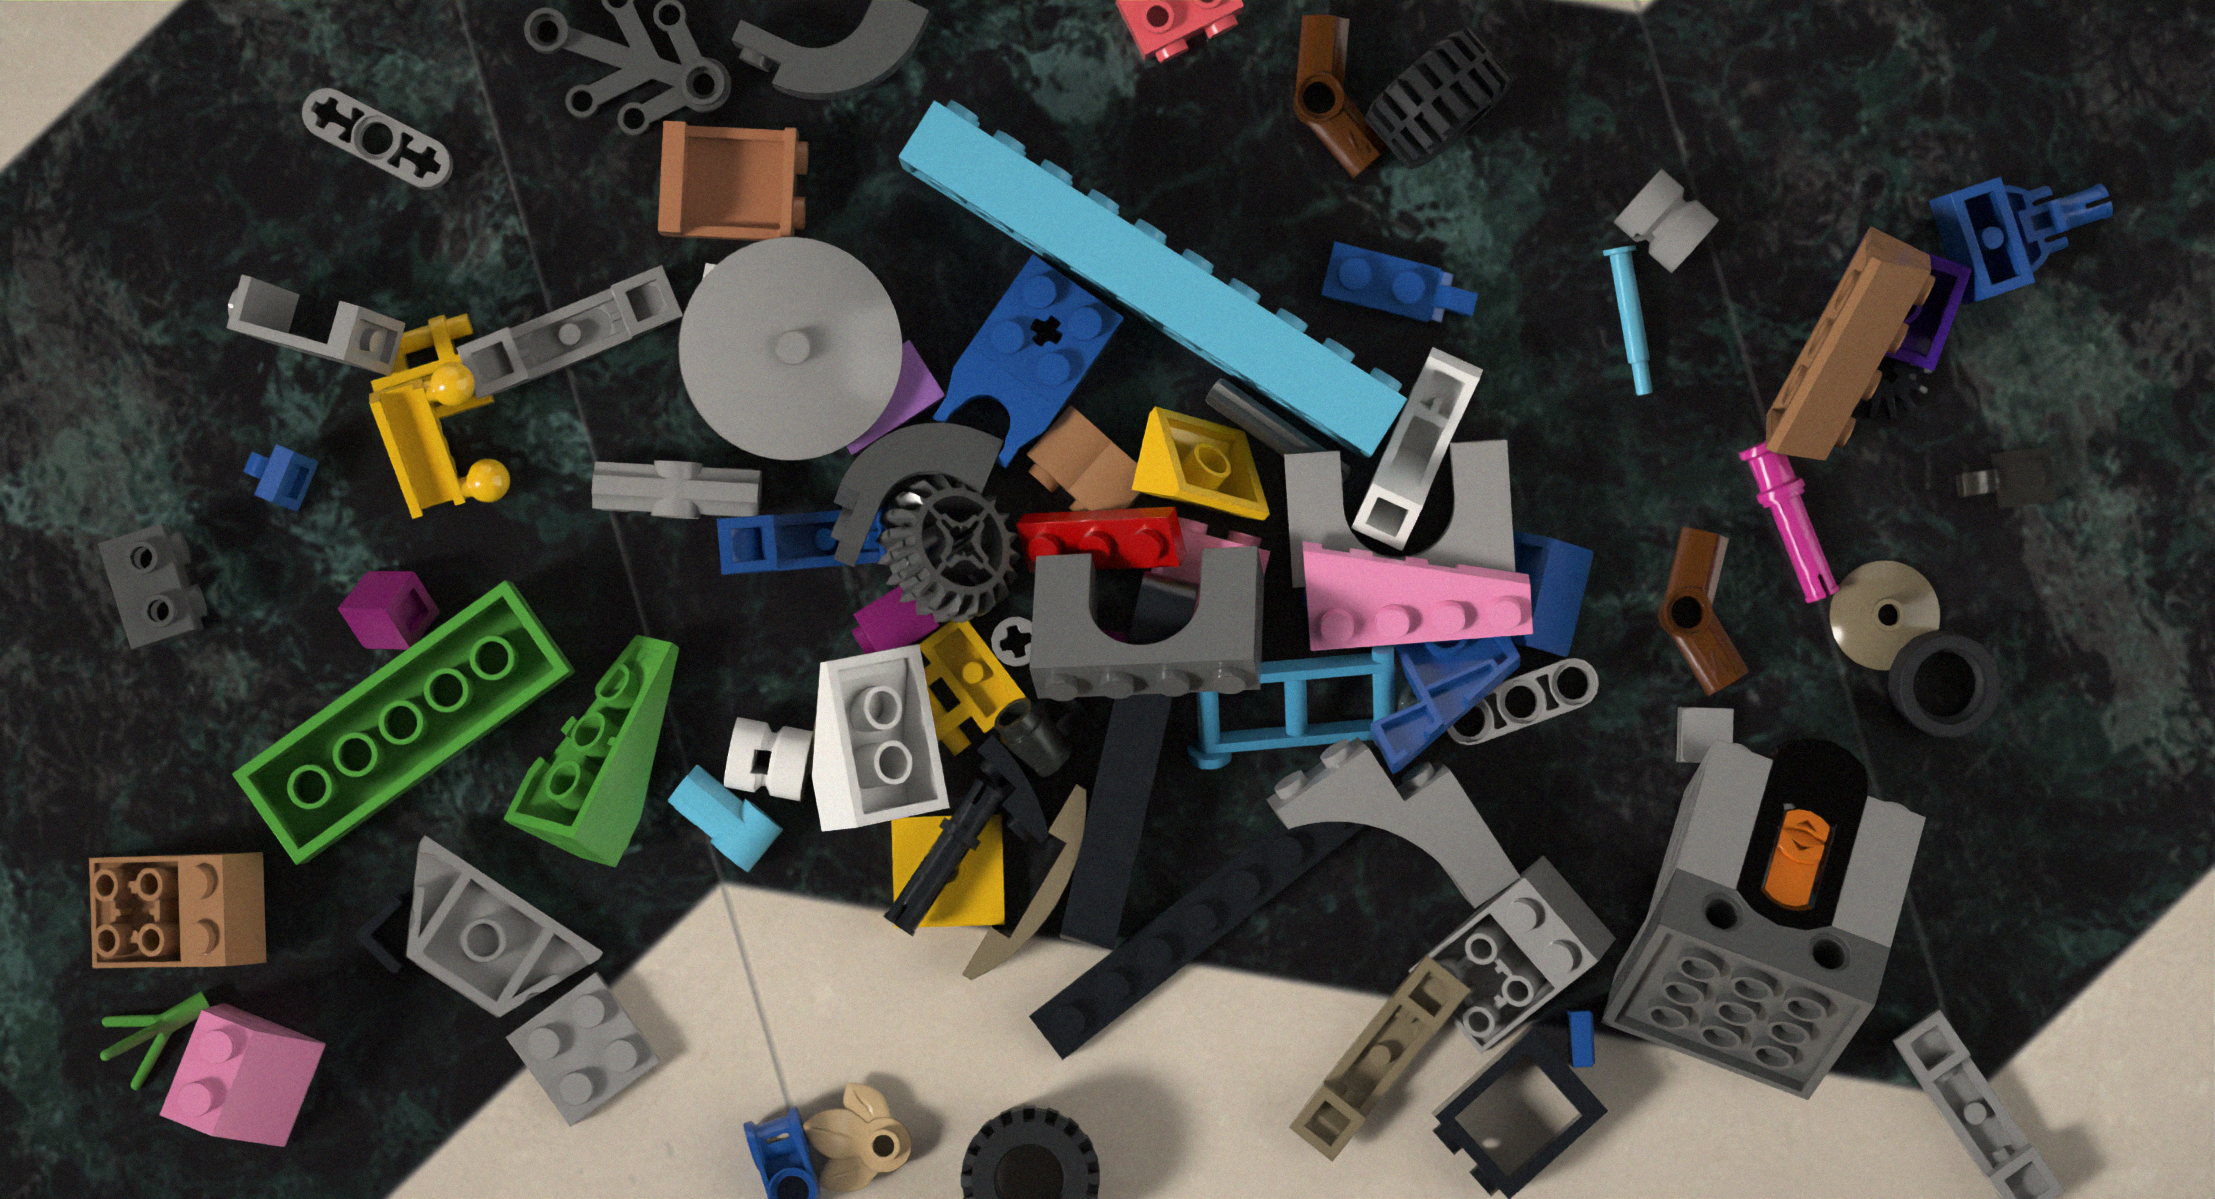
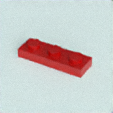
M1175 507L1023 514L1016 523L1029 573L1035 572L1036 556L1092 554L1096 570L1180 567L1187 557Z

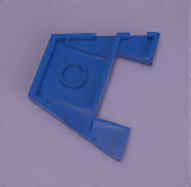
M1303 588L1300 590V600L1308 614L1307 597H1304ZM1510 636L1393 645L1394 656L1419 703L1371 723V734L1392 774L1403 769L1520 667V655Z

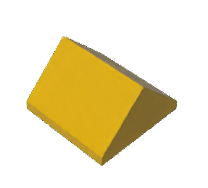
M1154 407L1149 413L1131 490L1220 514L1264 521L1270 512L1245 431L1160 407Z

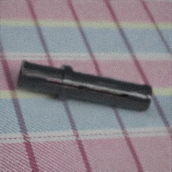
M977 778L950 820L944 817L939 825L943 829L889 911L883 916L911 936H914L915 930L970 848L976 851L981 843L977 839L1001 802L1003 803L1006 799Z

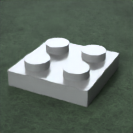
M598 971L506 1037L570 1127L662 1061Z

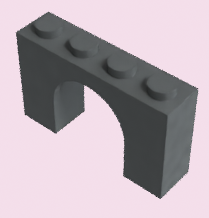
M1258 546L1203 548L1200 600L1193 618L1174 636L1146 645H1132L1116 641L1108 637L1097 627L1099 581L1092 554L1036 556L1029 669L1038 699L1050 698L1056 701H1068L1075 697L1092 696L1122 699L1131 695L1163 694L1175 697L1189 692L1217 691L1223 694H1236L1243 690H1261L1264 574Z

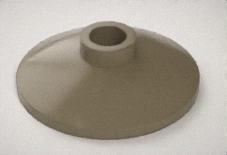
M1875 561L1854 569L1838 585L1840 590L1834 593L1830 604V626L1838 646L1850 659L1870 669L1890 670L1898 651L1911 639L1931 631H1938L1940 607L1932 586L1917 570L1895 561ZM1885 604L1893 606L1897 611V620L1890 626L1882 624L1878 618L1879 609Z

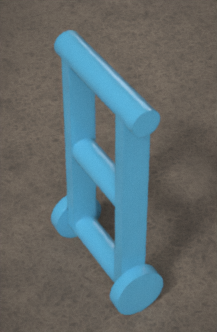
M1372 646V653L1261 662V684L1284 682L1286 726L1220 732L1218 692H1196L1198 739L1188 745L1189 763L1200 769H1217L1231 761L1232 752L1332 744L1344 739H1348L1351 742L1357 737L1361 741L1374 740L1371 734V723L1395 713L1394 646ZM1372 674L1373 719L1308 724L1306 680Z

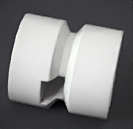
M737 717L728 752L724 787L755 793L761 786H765L770 796L801 802L808 775L805 772L813 731L783 726L777 733L771 732L766 722ZM759 750L772 751L769 768L757 764Z

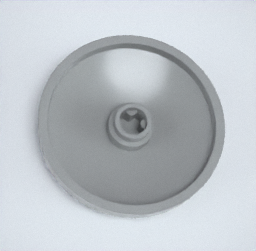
M780 237L756 242L737 250L717 264L703 278L688 302L680 327L678 343L679 364L685 388L693 405L705 422L718 435L736 447L757 456L777 460H804L820 457L837 451L859 438L877 421L888 405L898 382L902 362V336L896 310L889 295L875 275L863 263L840 248L825 242L799 237Z

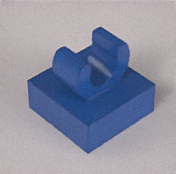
M276 444L270 458L251 452L243 472L261 479L254 495L298 512L319 461Z

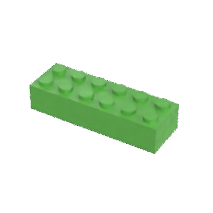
M505 580L232 773V775L296 865L304 864L576 671L514 583Z

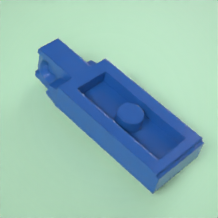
M1334 242L1321 297L1427 323L1428 320L1442 323L1444 311L1471 318L1474 314L1478 294L1451 287L1454 274L1443 272L1441 268Z

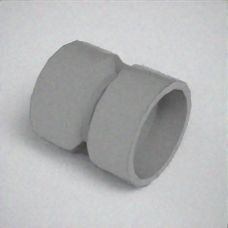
M1661 168L1615 219L1614 223L1635 242L1646 239L1650 243L1648 253L1672 273L1710 232L1719 219L1698 200L1685 202L1683 200L1684 188Z

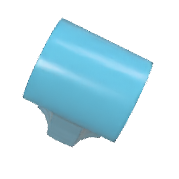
M696 765L667 800L691 823L707 833L712 838L710 842L720 852L746 872L752 869L783 831V828L746 798L742 801L700 765Z

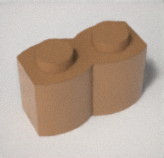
M1071 405L1026 454L1035 463L1028 470L1034 478L1052 493L1058 486H1061L1075 499L1069 507L1072 511L1129 509L1142 494V492L1131 490L1137 463Z

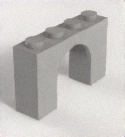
M1507 440L1450 442L1453 507L1450 520L1444 532L1433 544L1420 552L1405 556L1428 559V564L1450 568H1455L1456 565L1462 564L1515 572ZM1340 450L1284 453L1293 588L1304 587V597L1307 596L1302 541L1322 544V549L1349 552V548L1373 551L1355 537L1345 518ZM1373 551V556L1405 561V556H1390Z

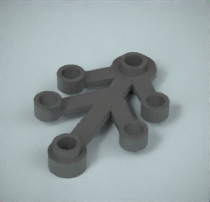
M601 0L605 9L615 16L630 48L570 28L565 17L553 8L537 9L528 16L525 22V37L528 43L540 53L554 54L565 49L621 68V70L591 85H576L568 91L565 99L566 107L578 119L592 118L598 112L600 105L651 80L674 87L644 104L630 102L619 110L617 116L618 125L628 136H643L649 131L653 122L686 106L702 113L715 111L723 106L730 96L732 82L729 72L719 61L713 58L702 57L686 25L687 12L678 0H661L658 2L653 11V19L661 31L669 34L682 65L659 58L634 7L636 0H628L621 8H614L610 6L608 0ZM670 6L676 7L680 11L679 21L671 26L663 24L660 20V14L663 9ZM546 23H553L558 26V36L552 42H544L539 38V30ZM701 76H709L715 83L713 91L707 95H700L694 89L695 81ZM581 92L589 93L593 98L592 106L584 112L577 111L573 107L574 97ZM632 110H639L645 116L643 125L638 129H630L625 125V116Z

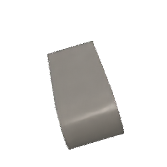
M1573 658L1560 660L1509 678L1500 683L1474 706L1482 715V725L1476 734L1468 737L1462 736L1453 725L1445 731V734L1455 743L1474 745L1583 707L1591 702L1597 694L1599 686L1598 675L1593 666L1585 660ZM1568 667L1578 669L1585 677V690L1576 699L1565 698L1557 687L1558 676ZM1515 686L1527 688L1534 698L1532 711L1523 718L1512 716L1505 707L1506 694Z

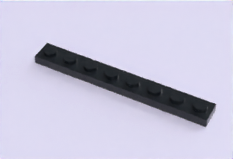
M1378 746L1371 750L1372 754L1394 787L1397 788L1402 785V776L1399 772L1392 774ZM1280 820L1115 948L1114 951H1111L1029 1015L1030 1019L1061 1059L1064 1060L1367 824L1327 821L1288 829Z

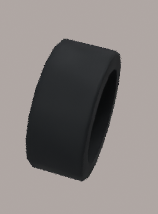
M1931 631L1914 637L1898 651L1890 667L1888 691L1894 709L1908 725L1935 737L1957 738L1975 731L1990 718L1999 700L2000 676L1994 658L1982 644L1955 632ZM1939 652H1953L1963 657L1972 667L1975 677L1974 692L1968 704L1960 712L1950 716H1934L1926 712L1916 701L1913 691L1914 676L1920 664L1929 656Z

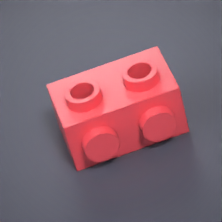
M1116 0V5L1144 61L1156 56L1159 63L1167 62L1189 50L1186 41L1206 32L1209 39H1212L1235 28L1238 25L1235 17L1242 14L1244 10L1242 0Z

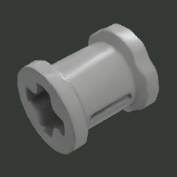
M1021 617L1007 618L994 629L991 638L992 649L996 657L1004 664L1013 667L1025 666L1030 663L1031 643L1025 646L1026 655L1016 658L1012 650L1003 651L1001 641L1009 638L1007 629L1013 626H1017L1021 634L1030 633L1032 635V622Z

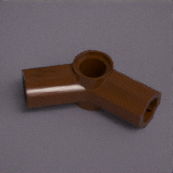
M1322 14L1302 15L1296 88L1293 100L1294 112L1300 121L1312 129L1354 179L1375 163L1390 148L1365 121L1364 115L1344 93L1350 19ZM1320 86L1331 92L1334 98V106L1330 111L1316 114L1307 109L1304 104L1303 95L1312 87Z
M1681 527L1665 596L1658 607V619L1662 628L1671 635L1706 695L1710 696L1749 672L1714 614L1712 607L1729 538L1699 529ZM1681 597L1692 599L1699 609L1697 623L1689 629L1678 626L1673 621L1671 615L1674 602Z

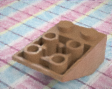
M263 852L89 858L93 968L217 967L266 963Z

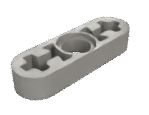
M331 88L316 90L307 97L303 104L302 118L304 124L317 137L420 189H437L444 185L452 174L453 160L451 154L440 142L338 90ZM333 100L339 101L336 110L342 116L352 121H355L356 111L364 113V116L355 123L352 129L350 143L342 140L349 131L336 123L329 122L325 129L319 128L322 119L315 113L319 104L328 107ZM384 124L391 129L393 134L391 147L382 154L368 153L362 141L364 132L371 125ZM406 135L413 138L407 145V148L421 156H426L430 149L437 151L434 160L441 165L437 174L427 172L423 179L417 177L419 168L413 162L403 157L400 159V166L398 168L391 165L401 154Z

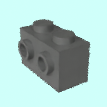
M160 523L98 543L131 649L143 650L204 630L201 617L207 616V607L198 584L190 586L184 565L191 563V558L184 536L180 531L173 533L171 525ZM150 551L152 554V561L150 565L146 567L144 563V558L146 553ZM166 603L169 608V614L163 620L161 608Z

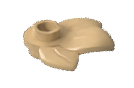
M860 1083L847 1084L843 1099L844 1109L821 1111L805 1121L803 1125L804 1131L812 1145L824 1156L829 1157L821 1172L819 1184L831 1191L854 1192L864 1189L878 1172H893L902 1167L909 1159L912 1151L910 1132L903 1123L891 1118L886 1098L874 1087ZM887 1135L893 1140L894 1150L891 1154L884 1156L876 1152L874 1141L877 1136Z

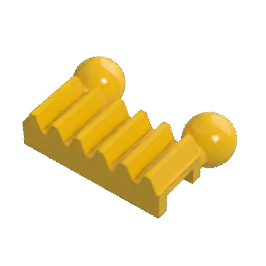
M448 362L442 364L434 371L430 380L425 381V379L419 378L369 394V404L412 519L423 516L422 509L450 500L454 501L455 506L465 503V499L474 497L482 502H495L506 494L510 486V476L506 467L501 462L489 458L475 462L469 468L466 476H458L453 456L451 457L448 441L443 435L441 422L436 416L433 402L439 401L446 406H459L471 398L475 390V379L472 372L461 363Z

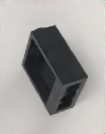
M1529 1025L1432 1112L1434 1117L1440 1122L1432 1131L1454 1155L1462 1148L1477 1164L1469 1171L1470 1174L1491 1197L1500 1189L1508 1199H1511L1606 1114L1608 1110L1537 1030ZM1527 1054L1579 1114L1507 1177L1458 1123L1455 1117Z

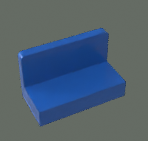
M1513 530L1515 572L1529 574L1533 634L1510 636L1513 644L1567 657L1593 559V551L1554 538Z

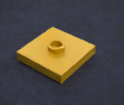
M993 814L977 838L981 841L976 851L970 848L918 927L1005 925L1002 814ZM952 816L904 817L891 820L894 902L943 829L939 825L944 817L950 820Z

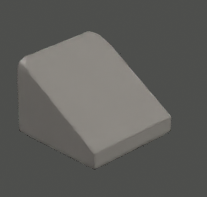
M1678 707L1676 762L1701 763L1715 739L1726 743H1733L1734 709Z

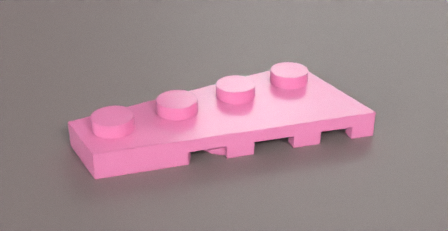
M1302 541L1311 651L1533 634L1529 574L1462 564L1456 565L1455 568L1430 565L1428 564V559L1405 556V561L1376 557L1373 556V551L1349 548V552L1322 549V544Z

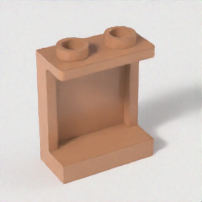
M663 121L658 232L662 236L750 241L794 237L795 229L804 230L806 197L796 196L797 174L807 175L808 142L799 141L797 128L785 127V130L688 126L686 122Z

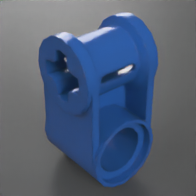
M797 1106L789 1108L788 1114L757 1125L753 1121L743 1124L748 1146L756 1168L760 1172L768 1199H782L779 1189L781 1182L787 1176H797L806 1182L809 1188L808 1199H819L821 1194L819 1179L811 1157L809 1139L804 1131V1123ZM784 1133L789 1134V1137L770 1144L766 1143L768 1138Z

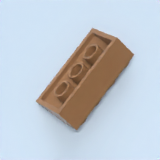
M1870 226L1767 413L1766 449L1776 454L1826 461L1834 445L1843 448L1856 423V419L1851 417V414L1860 399L1868 402L1881 380L1882 372L1877 370L1886 351L1894 355L1906 336L1909 325L1903 321L1913 304L1921 307L1934 285L1935 277L1930 275V255Z

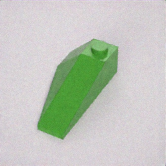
M636 635L596 685L595 695L597 699L579 720L573 716L570 717L561 729L566 737L549 759L545 760L539 756L528 770L504 820L580 858L616 867L641 819L679 647L671 642Z

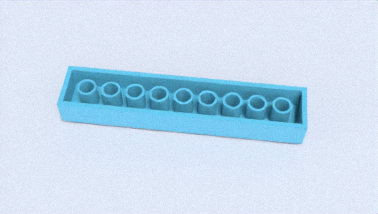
M935 100L933 101L898 156L904 170L1360 458L1367 461L1372 456L1407 400L1406 397L1398 393L1402 387L1399 381L1376 367L1373 368L1370 374L1364 372L1351 363L1355 357L1353 352L1328 337L1323 345L1304 334L1308 325L1285 309L1280 308L1276 315L1272 314L1258 305L1261 295L1241 281L1233 278L1229 285L1215 278L1211 275L1214 265L1195 252L1186 248L1183 254L1179 255L1165 246L1167 236L1151 224L1138 219L1133 226L1118 216L1120 206L1100 192L1091 189L1088 196H1085L1071 187L1073 184L1071 179L1073 177L1054 163L1044 159L1039 167L1025 158L1027 153L1024 150L1026 147L1003 131L997 130L993 137L978 128L980 125L977 122L979 117L953 100H950L946 107Z

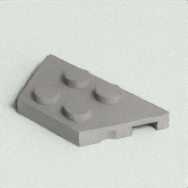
M426 835L419 842L405 958L497 1018L595 962L602 955L603 952Z

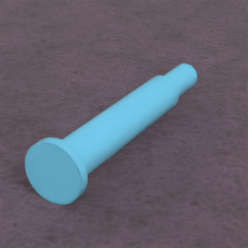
M1636 245L1604 250L1603 254L1604 256H1610L1628 363L1632 365L1636 394L1643 395L1653 393L1647 361L1650 360L1631 253V251H1636Z

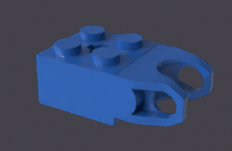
M1032 254L953 367L947 396L933 416V419L938 423H947L954 413L978 398H990L1000 402L1010 416V429L1005 438L1004 448L995 460V463L1006 470L1021 449L1043 436L1122 326L1124 317ZM1050 320L1057 322L1060 326L1056 329V332L1062 335L1061 340L1057 344L1047 341L1042 347L1034 342L1037 333L1032 330L1038 322L1044 325Z

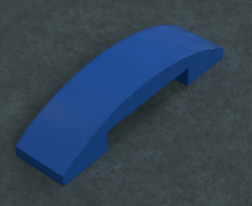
M888 505L883 506L876 515L855 565L878 563L882 555L887 553V550L875 541L882 532L886 531L879 523V520L883 517L884 513L890 511ZM841 510L717 519L722 575L848 566L834 559L840 541L830 537Z

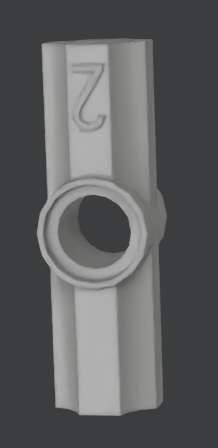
M595 461L592 479V508L602 509V511L651 512V516L681 519H700L701 515L729 517L759 516L762 497V471L727 467L705 468L703 463L683 461H654V465Z

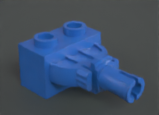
M2001 177L1930 200L1929 203L1948 260L1972 267L1961 298L1963 305L2034 283L2033 273L2045 262L2048 255L2065 249L2068 246L2067 236L2048 243L2044 241L2046 237L2112 216L2113 207L2111 201L2089 209L2085 207L2087 203L2109 196L2105 186L2096 184L2091 188L2033 206V201L2053 195L2049 186H2042L2028 191L2017 186L2003 185Z

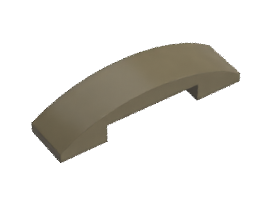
M1076 784L1048 831L1067 844L1014 932L1009 936L991 925L962 974L966 978L973 980L1007 960L1034 935L1057 904L1075 867L1084 834L1087 797L1086 789Z
M1427 954L1347 1049L1292 1121L1289 1128L1333 1162L1367 1120V1115L1433 1033H1437L1471 988Z

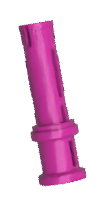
M1766 440L1740 451L1739 456L1741 460L1748 461L1760 492L1756 495L1758 503L1762 504L1763 508L1769 507L1804 592L1806 603L1826 597V594L1832 595L1840 590L1839 586L1835 583L1800 494L1805 492L1803 489L1805 486L1802 478L1795 476L1788 456L1776 454L1766 449Z

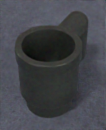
M1079 697L1068 701L1054 700L1062 710V713L1054 722L1041 707L1034 706L1028 698L1012 701L997 715L994 726L1000 733L1001 742L1030 779L1045 778L1056 772L1068 760L1072 752V743L1069 741V738L1088 715L1087 707Z

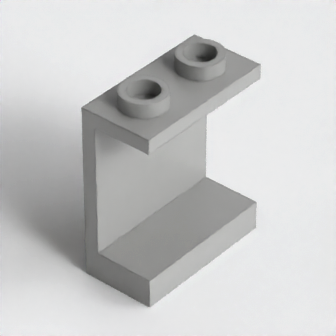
M241 275L239 286L233 291L229 300L227 329L277 346L391 376L406 323L361 306L339 301L327 344L289 334L300 295L253 277Z

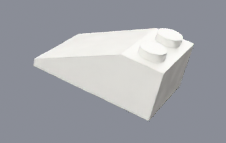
M919 644L820 663L812 780L822 832L857 828L950 808Z

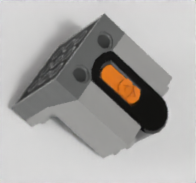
M1813 736L1789 738L1775 746L1769 757L1766 758L1751 752L1741 744L1726 743L1715 739L1684 791L1647 918L1616 969L1600 1023L1809 1100L1876 1004L1926 817L1910 812L1899 803L1884 802L1873 798L1872 782L1864 765L1849 750L1831 740Z

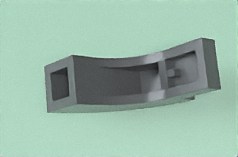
M872 0L858 28L849 37L832 46L823 48L797 46L743 20H740L731 40L735 47L742 49L739 58L744 62L766 72H769L772 64L779 67L772 82L775 90L804 99L833 100L860 94L877 86L894 74L915 50L931 17L929 10L908 0Z
M924 423L896 430L875 441L852 463L837 491L834 503L843 506L830 536L840 541L834 559L854 567L880 509L890 499L905 491L906 486L917 480L921 482L932 475L942 474L948 483L962 482L967 490L978 491L982 494L1004 440L963 425Z

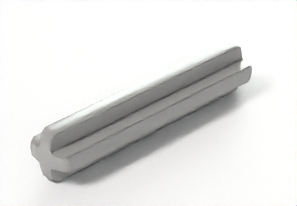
M1219 379L1207 394L1206 402L1208 405L1282 457H1284V453L1326 450L1226 379ZM1341 461L1342 485L1351 472L1350 467L1343 461Z

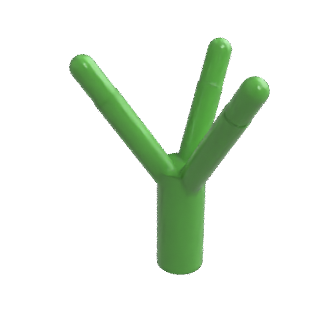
M200 991L162 1014L105 1016L102 1019V1024L105 1027L146 1028L103 1050L100 1053V1058L103 1061H108L156 1036L131 1082V1088L139 1090L171 1034L199 1018L201 1010L210 1008L208 1001Z

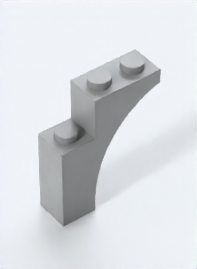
M1358 737L1351 742L1348 739H1344L1326 749L1320 756L1322 762L1306 773L1296 771L1283 778L1274 788L1276 793L1266 799L1278 818L1288 829L1327 821L1353 822L1381 828L1409 840L1441 864L1463 897L1474 908H1477L1520 878V875L1451 770L1439 759L1432 764L1430 762H1423L1416 765L1402 777L1403 784L1395 788L1370 749Z

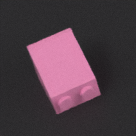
M226 1003L203 1009L160 1115L211 1136L285 1147L326 1043Z

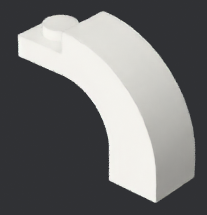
M1432 347L1377 465L1351 527L1352 529L1398 550H1403L1424 506L1429 489L1447 447L1480 380L1483 369Z

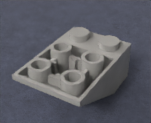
M1544 855L1519 874V879L1494 895L1428 953L1430 957L1471 988L1449 1018L1480 1054L1595 965L1616 939ZM1421 960L1418 961V962L1409 970L1410 973H1411V972L1414 970V968L1421 962Z

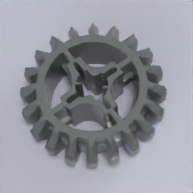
M940 474L932 475L921 482L917 480L906 486L905 491L893 497L888 504L890 511L884 513L883 517L879 520V523L886 531L882 532L875 541L885 548L887 553L882 555L877 564L890 566L892 575L886 584L900 585L903 589L900 602L909 603L913 600L916 601L917 616H926L932 613L936 623L947 622L951 619L955 624L958 622L964 623L975 616L981 617L992 611V607L1003 601L1006 595L1009 594L1007 586L1013 584V581L1018 577L1011 566L1015 565L1021 557L1019 553L1010 548V544L1015 541L1019 534L1007 531L1004 523H1006L1011 513L998 514L994 508L997 496L988 495L983 498L980 492L967 490L965 483H948L945 477Z

